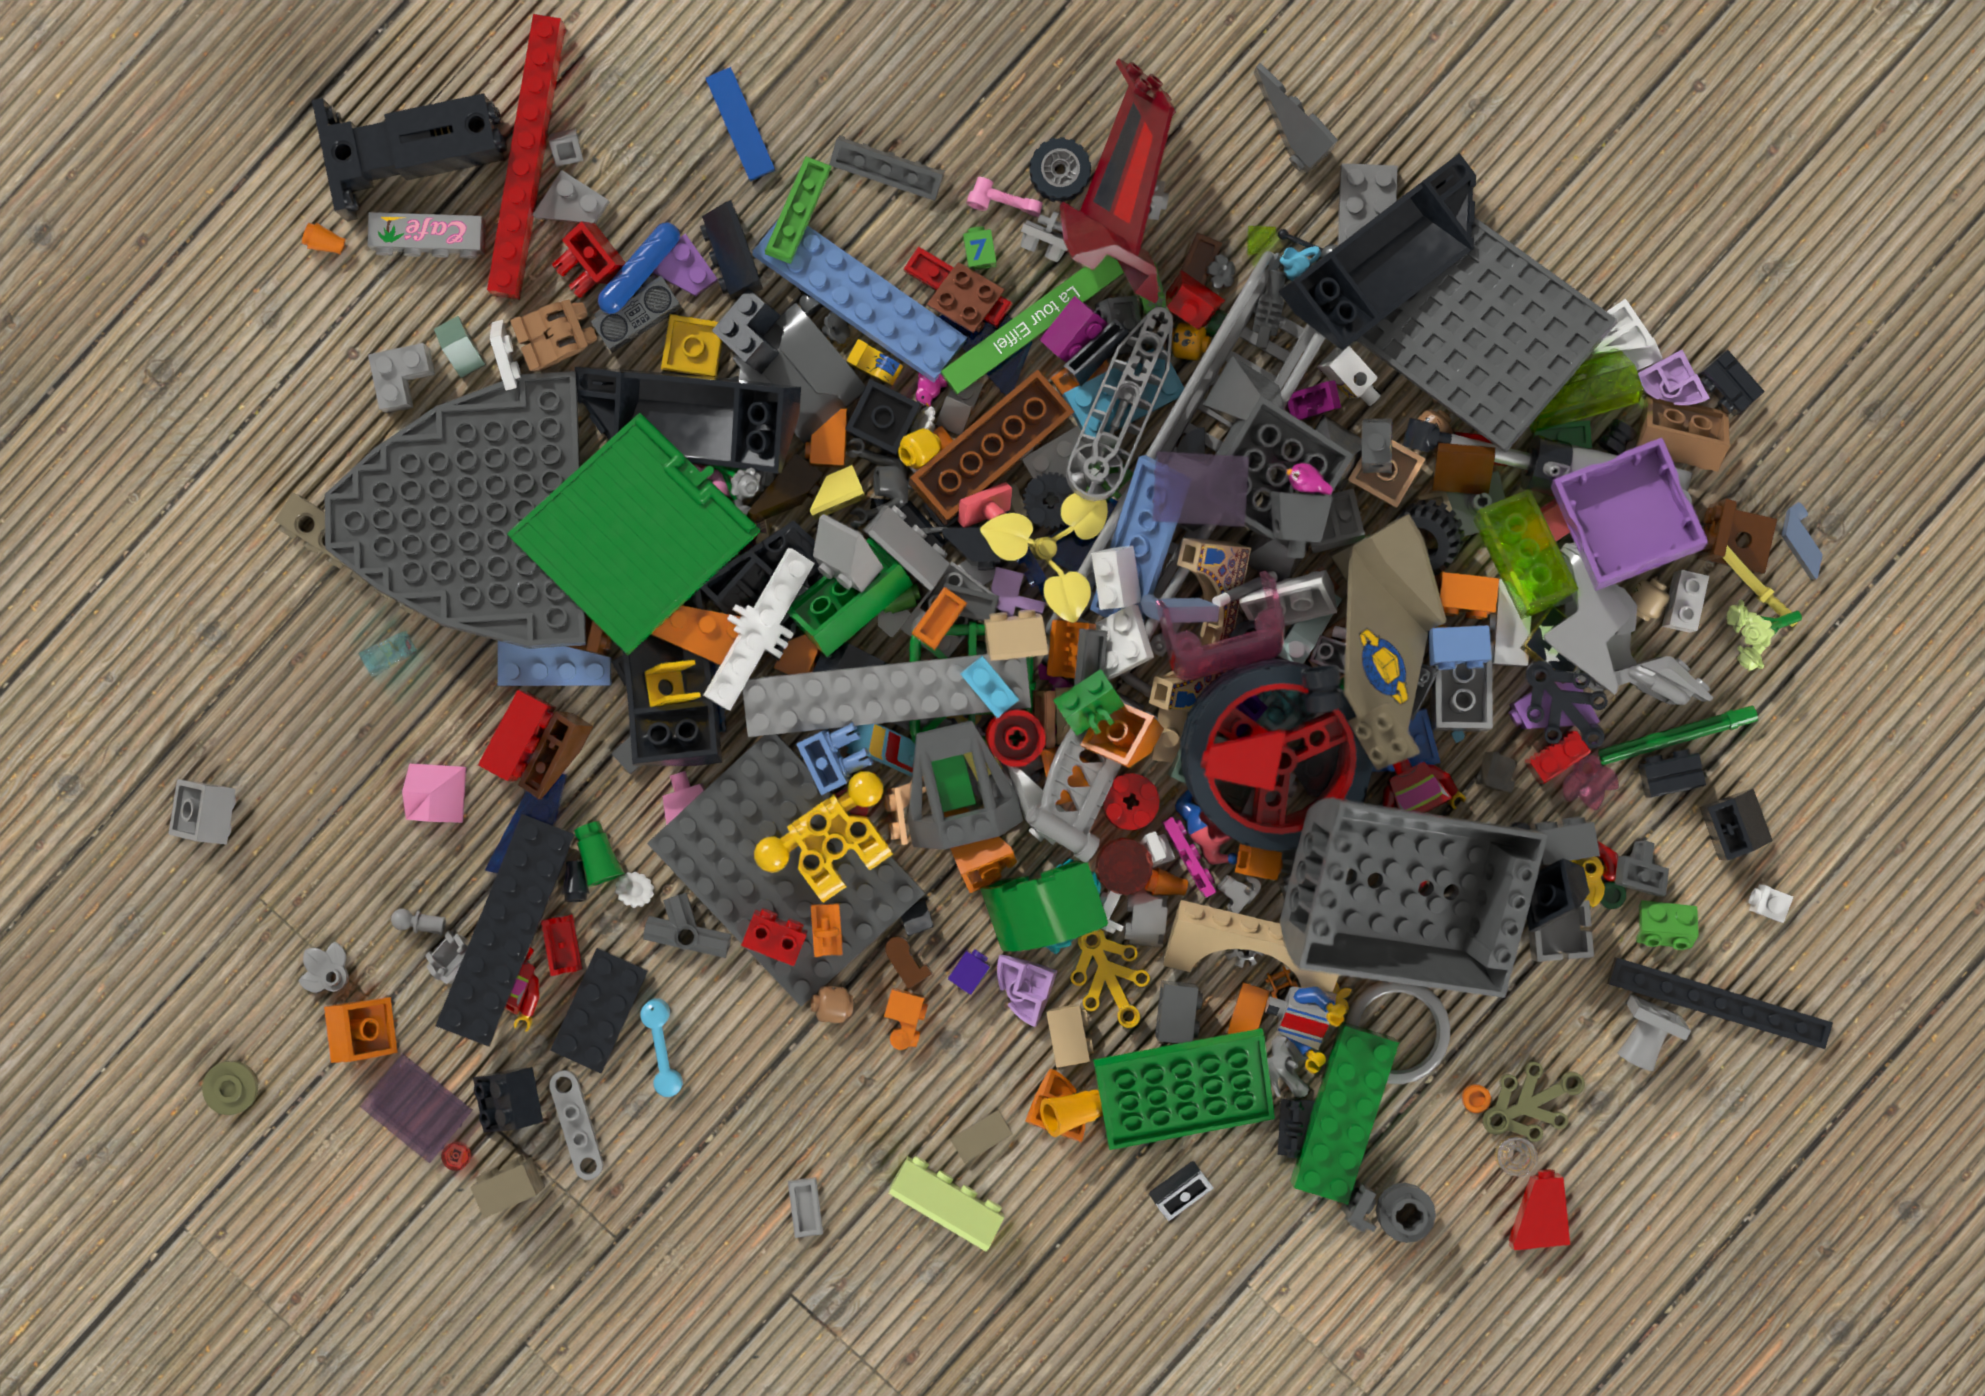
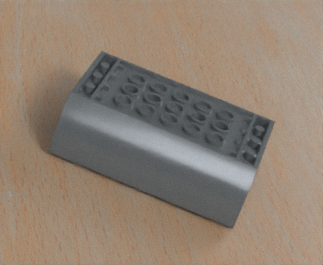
M1335 798L1322 799L1307 810L1280 918L1286 950L1298 969L1505 998L1548 835L1538 831ZM1353 869L1352 878L1346 881L1348 870ZM1372 873H1378V881L1374 885L1369 886L1367 883L1368 877ZM1428 880L1429 888L1427 891L1419 893V885L1423 881ZM1450 884H1454L1452 895L1444 897L1445 888Z

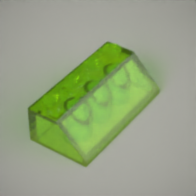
M1622 351L1584 361L1529 425L1531 433L1639 403L1644 388L1635 364Z
M1530 489L1478 510L1473 521L1521 620L1550 608L1579 590Z

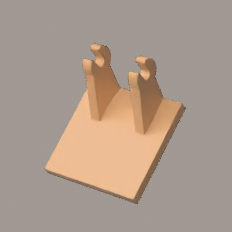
M912 780L908 784L888 789V795H884L886 812H891L892 823H888L890 840H895L896 845L908 844L903 809L909 805ZM922 787V794H923V793L927 792V791H926V787Z

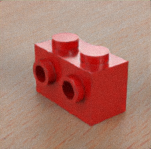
M762 908L761 912L758 910L754 911L741 946L794 967L808 930L803 929L804 925L792 919H788L787 922L777 918L775 912Z

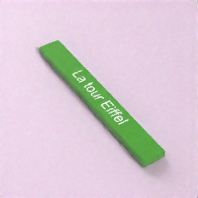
M1106 255L1094 270L1085 266L948 365L940 374L955 394H960L1044 333L1074 296L1085 303L1121 277L1124 272L1120 264L1113 257Z

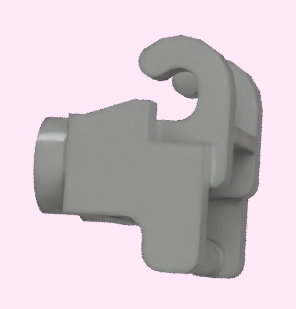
M1226 875L1217 888L1229 897L1230 902L1227 908L1231 912L1238 914L1246 904H1249L1261 889L1258 879L1252 876L1245 877L1246 881L1252 883V887L1249 890L1246 889L1248 886L1234 880L1231 876Z
M448 930L444 934L446 939L434 952L429 951L425 957L429 961L427 968L431 975L446 984H452L470 941L464 936H460L457 933L455 935Z

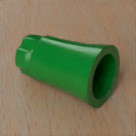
M600 821L585 824L574 830L588 887L606 883L625 874L613 852L607 834L603 832Z

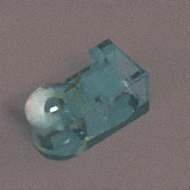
M404 631L358 654L369 674L374 678L398 662L415 654L417 649L407 631Z

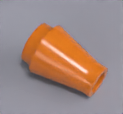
M316 222L315 225L312 223L307 224L301 244L307 245V249L333 252L341 255L346 239Z
M1158 867L1155 870H1148L1145 879V891L1151 892L1152 895L1185 896L1187 892V879L1180 878Z

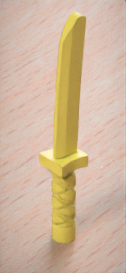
M1727 545L1725 557L1722 558L1758 595L1756 598L1760 602L1768 604L1780 617L1791 613L1778 598L1774 597V591L1767 586L1765 587Z

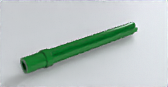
M1753 705L1734 711H1725L1724 714L1599 749L1598 758L1602 765L1610 764L1728 729L1734 730L1739 726L1758 721V715Z

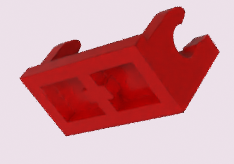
M573 914L542 920L541 924L550 975L556 976L582 970L583 966Z

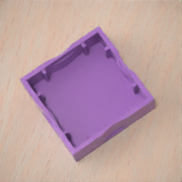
M1663 438L1623 452L1610 461L1592 464L1553 480L1551 489L1595 591L1703 550L1708 542L1691 503L1687 500L1681 489L1677 470Z

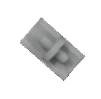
M1054 211L1051 218L1040 214L1038 223L1046 225L1047 228L1027 220L1021 229V232H1024L1021 247L1034 252L1039 240L1050 243L1045 257L1058 262L1065 250L1068 251L1064 244L1063 235L1053 231L1055 229L1063 233L1062 223L1057 221L1059 213Z

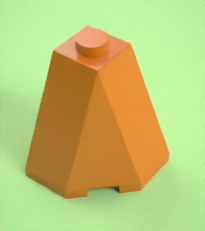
M961 807L943 812L944 818L970 811L966 807ZM999 836L950 848L969 893L998 881L1002 877L1000 872L1006 866L1007 868H1012L1017 863L1012 848Z

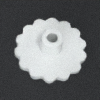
M927 406L921 410L911 428V433L922 428L933 432L935 424L932 422L935 419V411L932 406Z
M627 872L625 876H620L619 881L616 882L617 888L615 893L619 895L618 899L623 901L625 905H631L634 908L637 906L643 907L645 903L648 904L650 902V898L654 895V886L651 884V880L646 878L644 874Z

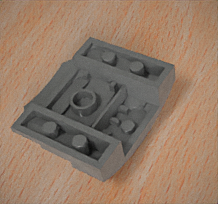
M796 303L785 311L763 336L779 354L762 374L745 363L737 354L732 358L740 367L739 380L801 387L800 415L794 433L803 444L810 440L811 435L840 409H847L858 400L866 388L838 351Z

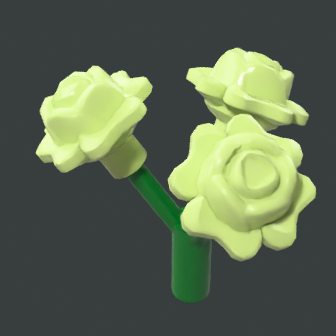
M1740 599L1738 605L1729 606L1726 618L1727 624L1732 625L1736 633H1739L1741 630L1742 635L1745 636V643L1753 645V647L1743 648L1740 645L1737 647L1740 654L1736 659L1740 665L1750 671L1755 668L1763 669L1764 664L1761 654L1766 649L1765 647L1771 645V638L1779 629L1801 621V613L1796 610L1778 618L1764 617L1754 612H1748L1747 607L1744 606V601Z

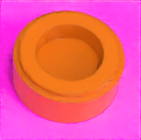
M1469 1085L1462 1093V1103L1472 1113H1482L1490 1106L1491 1095L1482 1085Z

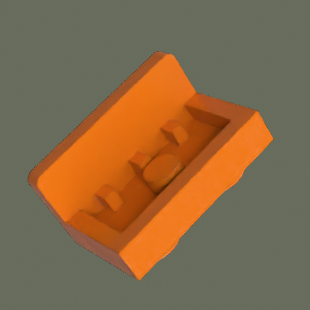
M1066 620L1052 621L1047 662L1048 676L1075 679L1080 629H1096V624L1078 621L1071 623Z

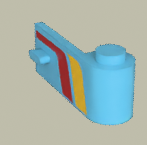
M879 724L857 726L853 733L859 731L861 739L845 745L848 747L846 753L852 755L866 748L870 753L867 755L868 757H872V759L912 777L915 744L911 739Z

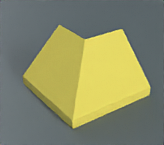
M852 465L826 476L810 509L815 520H818L823 514L827 516L867 499Z

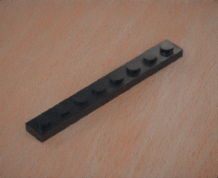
M1617 957L1614 958L1607 984L1822 1049H1826L1833 1022Z

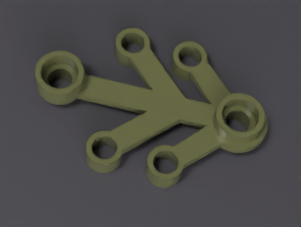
M1530 1061L1524 1068L1526 1078L1518 1102L1509 1108L1507 1107L1511 1092L1517 1088L1518 1080L1512 1074L1501 1076L1499 1080L1501 1090L1496 1105L1487 1109L1482 1118L1483 1126L1489 1133L1501 1135L1508 1130L1526 1136L1532 1142L1540 1141L1543 1137V1130L1540 1126L1536 1124L1527 1126L1512 1120L1522 1114L1550 1123L1556 1129H1564L1568 1125V1117L1560 1111L1553 1113L1538 1108V1106L1566 1092L1570 1095L1580 1094L1585 1087L1584 1078L1580 1074L1570 1071L1561 1077V1082L1533 1095L1537 1080L1543 1073V1068L1538 1062ZM1532 1065H1537L1538 1072L1535 1075L1529 1073V1068ZM1510 1077L1513 1079V1085L1507 1088L1504 1086V1081ZM1573 1077L1576 1080V1084L1574 1087L1569 1088L1567 1080ZM1495 1115L1501 1117V1122L1498 1125H1493L1491 1121ZM1563 1116V1123L1556 1125L1554 1122L1555 1117ZM1532 1128H1537L1539 1131L1538 1136L1535 1138H1531L1529 1135Z

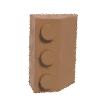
M1647 394L1637 430L1636 447L1663 438L1673 462L1718 472L1730 447L1729 415L1722 410L1697 404L1674 405L1672 402L1662 399L1657 400Z

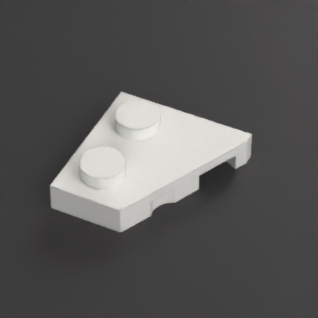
M503 320L492 322L490 341L505 390L517 388L516 379L521 378V373L517 361L513 362L511 354L513 346L510 336L506 333Z

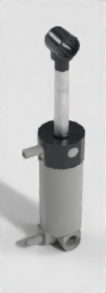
M1409 418L1402 444L1405 447L1424 452L1434 451L1435 448H1438V443L1496 447L1494 462L1522 469L1521 487L1523 490L1535 491L1555 497L1551 489L1554 479L1592 464L1604 463L1618 457L1617 455L1572 445L1570 442L1558 439H1549L1541 435L1534 436L1527 452L1510 448L1505 453L1494 444L1441 432L1437 424L1415 418ZM1676 468L1681 489L1687 500L1692 504L1688 489L1693 473Z

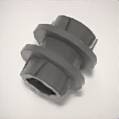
M1406 1182L1393 1184L1385 1189L1378 1198L1376 1206L1377 1220L1386 1234L1394 1240L1404 1243L1416 1242L1427 1236L1433 1228L1436 1218L1434 1204L1429 1195L1418 1186ZM1405 1203H1413L1416 1208L1415 1214L1409 1216L1406 1222H1399L1396 1219V1212L1401 1210Z

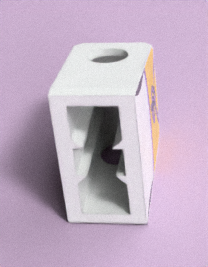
M1350 346L1343 351L1336 347L1317 366L1330 381L1335 380L1336 386L1348 398L1361 397L1368 406H1371L1381 396V393L1372 385L1377 380V376Z

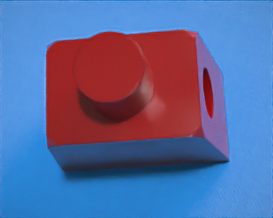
M1181 270L1166 291V307L1198 330L1210 323L1215 312L1225 302L1223 298L1183 270Z

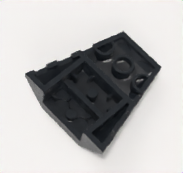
M793 520L723 566L700 590L724 614L741 617L740 614L733 610L734 606L738 605L746 609L748 605L754 608L784 554L790 548L815 563L793 600L795 601L824 576L818 570L820 565L813 557L815 540ZM786 612L780 625L795 633L797 624ZM782 634L780 636V638L787 643L789 640H791L790 638H786ZM777 644L774 646L775 649H778L782 653H784V648L780 647ZM770 654V655L773 656L777 661L780 660V658H777V657H775L774 655Z

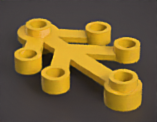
M1101 929L1078 937V944L1082 952L1076 969L1070 974L1071 982L1076 986H1082L1086 983V970L1092 955L1098 965L1089 993L1082 1000L1083 1007L1087 1011H1095L1099 1007L1098 998L1104 981H1106L1119 1008L1117 1013L1119 1023L1126 1028L1136 1026L1140 1020V1013L1135 1006L1129 1005L1116 976L1133 981L1139 987L1148 985L1150 976L1145 970L1140 969L1136 971L1108 961L1103 951L1119 954L1125 961L1131 962L1137 958L1138 951L1136 947L1131 944L1122 945L1106 939ZM1091 934L1097 937V942L1094 945H1089L1086 942V938ZM1126 948H1132L1134 950V956L1132 958H1126L1124 956V950ZM1075 973H1083L1084 979L1082 982L1074 981L1073 976ZM1139 973L1146 975L1147 979L1144 983L1136 981V976ZM1090 997L1096 1000V1005L1092 1008L1087 1007L1085 1004L1086 1000ZM1125 1011L1133 1012L1134 1017L1132 1020L1126 1021L1123 1019Z

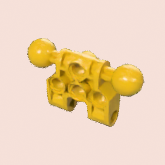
M869 771L855 774L849 780L847 792L839 798L833 794L787 826L789 832L783 837H766L762 839L754 850V860L757 866L766 872L780 871L788 864L790 852L800 846L801 855L798 870L818 898L824 903L847 887L832 864L833 860L843 857L847 850H855L869 870L893 855V852L869 817L855 814L849 815L848 813L857 805L860 807H870L881 799L883 794L881 779ZM815 815H822L826 818L827 824L822 829H816L810 823L811 818ZM855 822H862L867 828L866 832L861 836H856L850 831L851 825ZM832 838H838L842 841L843 848L838 852H832L828 849L827 842ZM809 854H813L819 858L820 863L815 868H808L803 862L804 858Z

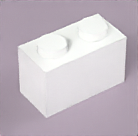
M1115 547L1091 553L1100 610L1124 608L1140 603L1141 593L1134 547Z

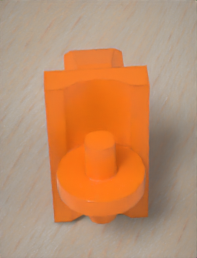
M839 903L811 905L814 957L843 955Z

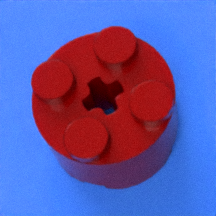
M1022 708L1008 709L998 718L994 715L986 729V742L991 753L1000 762L1012 767H1022L1034 761L1042 753L1045 745V731L1040 721L1029 711ZM1014 730H1017L1022 735V739H1017L1016 744H1013V741L1008 738L1009 734H1014Z
M1134 773L1123 774L1114 779L1102 804V809L1105 817L1113 826L1126 831L1137 830L1145 827L1155 818L1159 809V794L1154 784L1146 777ZM1131 794L1134 795V800L1138 802V805L1128 810L1126 809L1127 804L1123 802V798H1128Z

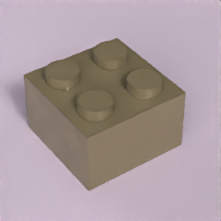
M522 1155L507 1161L502 1166V1170L498 1171L497 1167H493L476 1177L477 1182L470 1188L483 1218L530 1199L545 1188L532 1156L527 1159H523Z

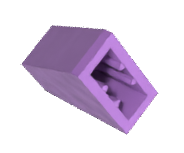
M1555 682L1561 690L1584 692L1583 689L1576 688L1573 683ZM1545 689L1541 704L1544 710V718L1538 723L1529 721L1526 713L1531 703L1532 692L1509 704L1511 708L1509 715L1515 726L1520 725L1522 729L1545 728L1548 726L1552 697ZM1573 703L1589 724L1600 722L1591 705ZM1535 709L1530 712V715L1537 717L1541 712ZM1562 710L1560 727L1575 726Z

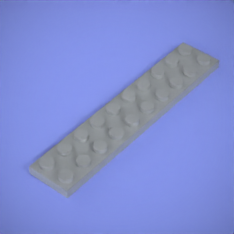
M982 654L1019 698L1009 709L1031 708L1026 657L991 661L988 654ZM982 655L748 679L743 687L748 737L845 727L852 722L854 726L992 712L960 674Z

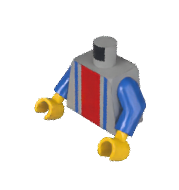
M1316 986L1307 988L1291 987L1285 1001L1269 997L1265 1013L1279 1017L1277 1031L1288 1038L1304 1057L1307 1056L1309 1058L1305 1062L1306 1069L1310 1073L1315 1074L1325 1064L1326 1057L1320 1052L1315 1053L1314 1049H1319L1329 1024L1336 1027L1344 1021L1343 1015L1346 1014V1008L1342 1004L1335 1006V993L1322 991Z

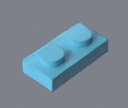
M983 655L960 673L997 718L1019 700Z

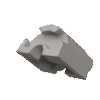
M1134 889V894L1128 895L1127 911L1132 912L1131 923L1125 924L1124 939L1129 940V944L1163 947L1168 895H1152L1151 892L1141 889Z

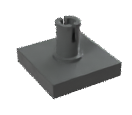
M1499 471L1492 472L1489 495L1486 493L1446 492L1452 509L1457 513L1455 519H1461L1462 526L1459 529L1464 530L1465 536L1512 525Z

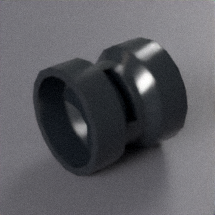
M1613 419L1609 425L1610 432L1602 435L1598 444L1607 452L1619 456L1626 451L1627 442L1633 441L1637 432L1623 421Z

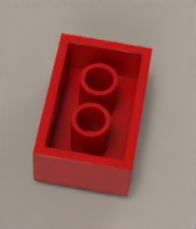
M517 690L478 766L506 781H517L519 777L521 778L529 764L527 761L531 753L535 752L541 740L540 737L544 729L547 728L556 707L527 691Z

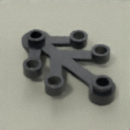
M1543 660L1531 663L1526 670V679L1533 686L1531 703L1526 711L1529 721L1538 723L1544 718V710L1541 704L1545 689L1552 697L1548 726L1544 730L1546 741L1554 744L1561 740L1560 720L1563 710L1580 730L1582 741L1586 743L1588 748L1600 747L1605 739L1603 729L1597 724H1589L1573 703L1588 704L1595 710H1602L1608 704L1606 694L1602 691L1588 693L1561 690L1555 682L1573 683L1576 688L1585 689L1590 684V677L1582 670H1577L1576 672L1554 670L1550 663ZM1538 672H1544L1546 674V676L1543 679H1537L1535 677L1536 673ZM1578 676H1585L1586 681L1578 683L1576 678ZM1596 697H1602L1604 699V701L1601 704H1595L1593 702ZM1537 709L1541 713L1539 716L1533 717L1530 715V712ZM1555 730L1558 732V735L1552 738L1548 736V733ZM1590 735H1597L1598 739L1591 742L1588 740Z

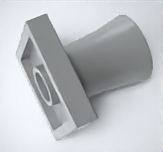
M1631 993L1626 1004L1632 1015L1639 1020L1617 1053L1628 1062L1640 1068L1654 1071L1659 1052L1667 1034L1670 1033L1686 1041L1691 1030L1682 1016Z

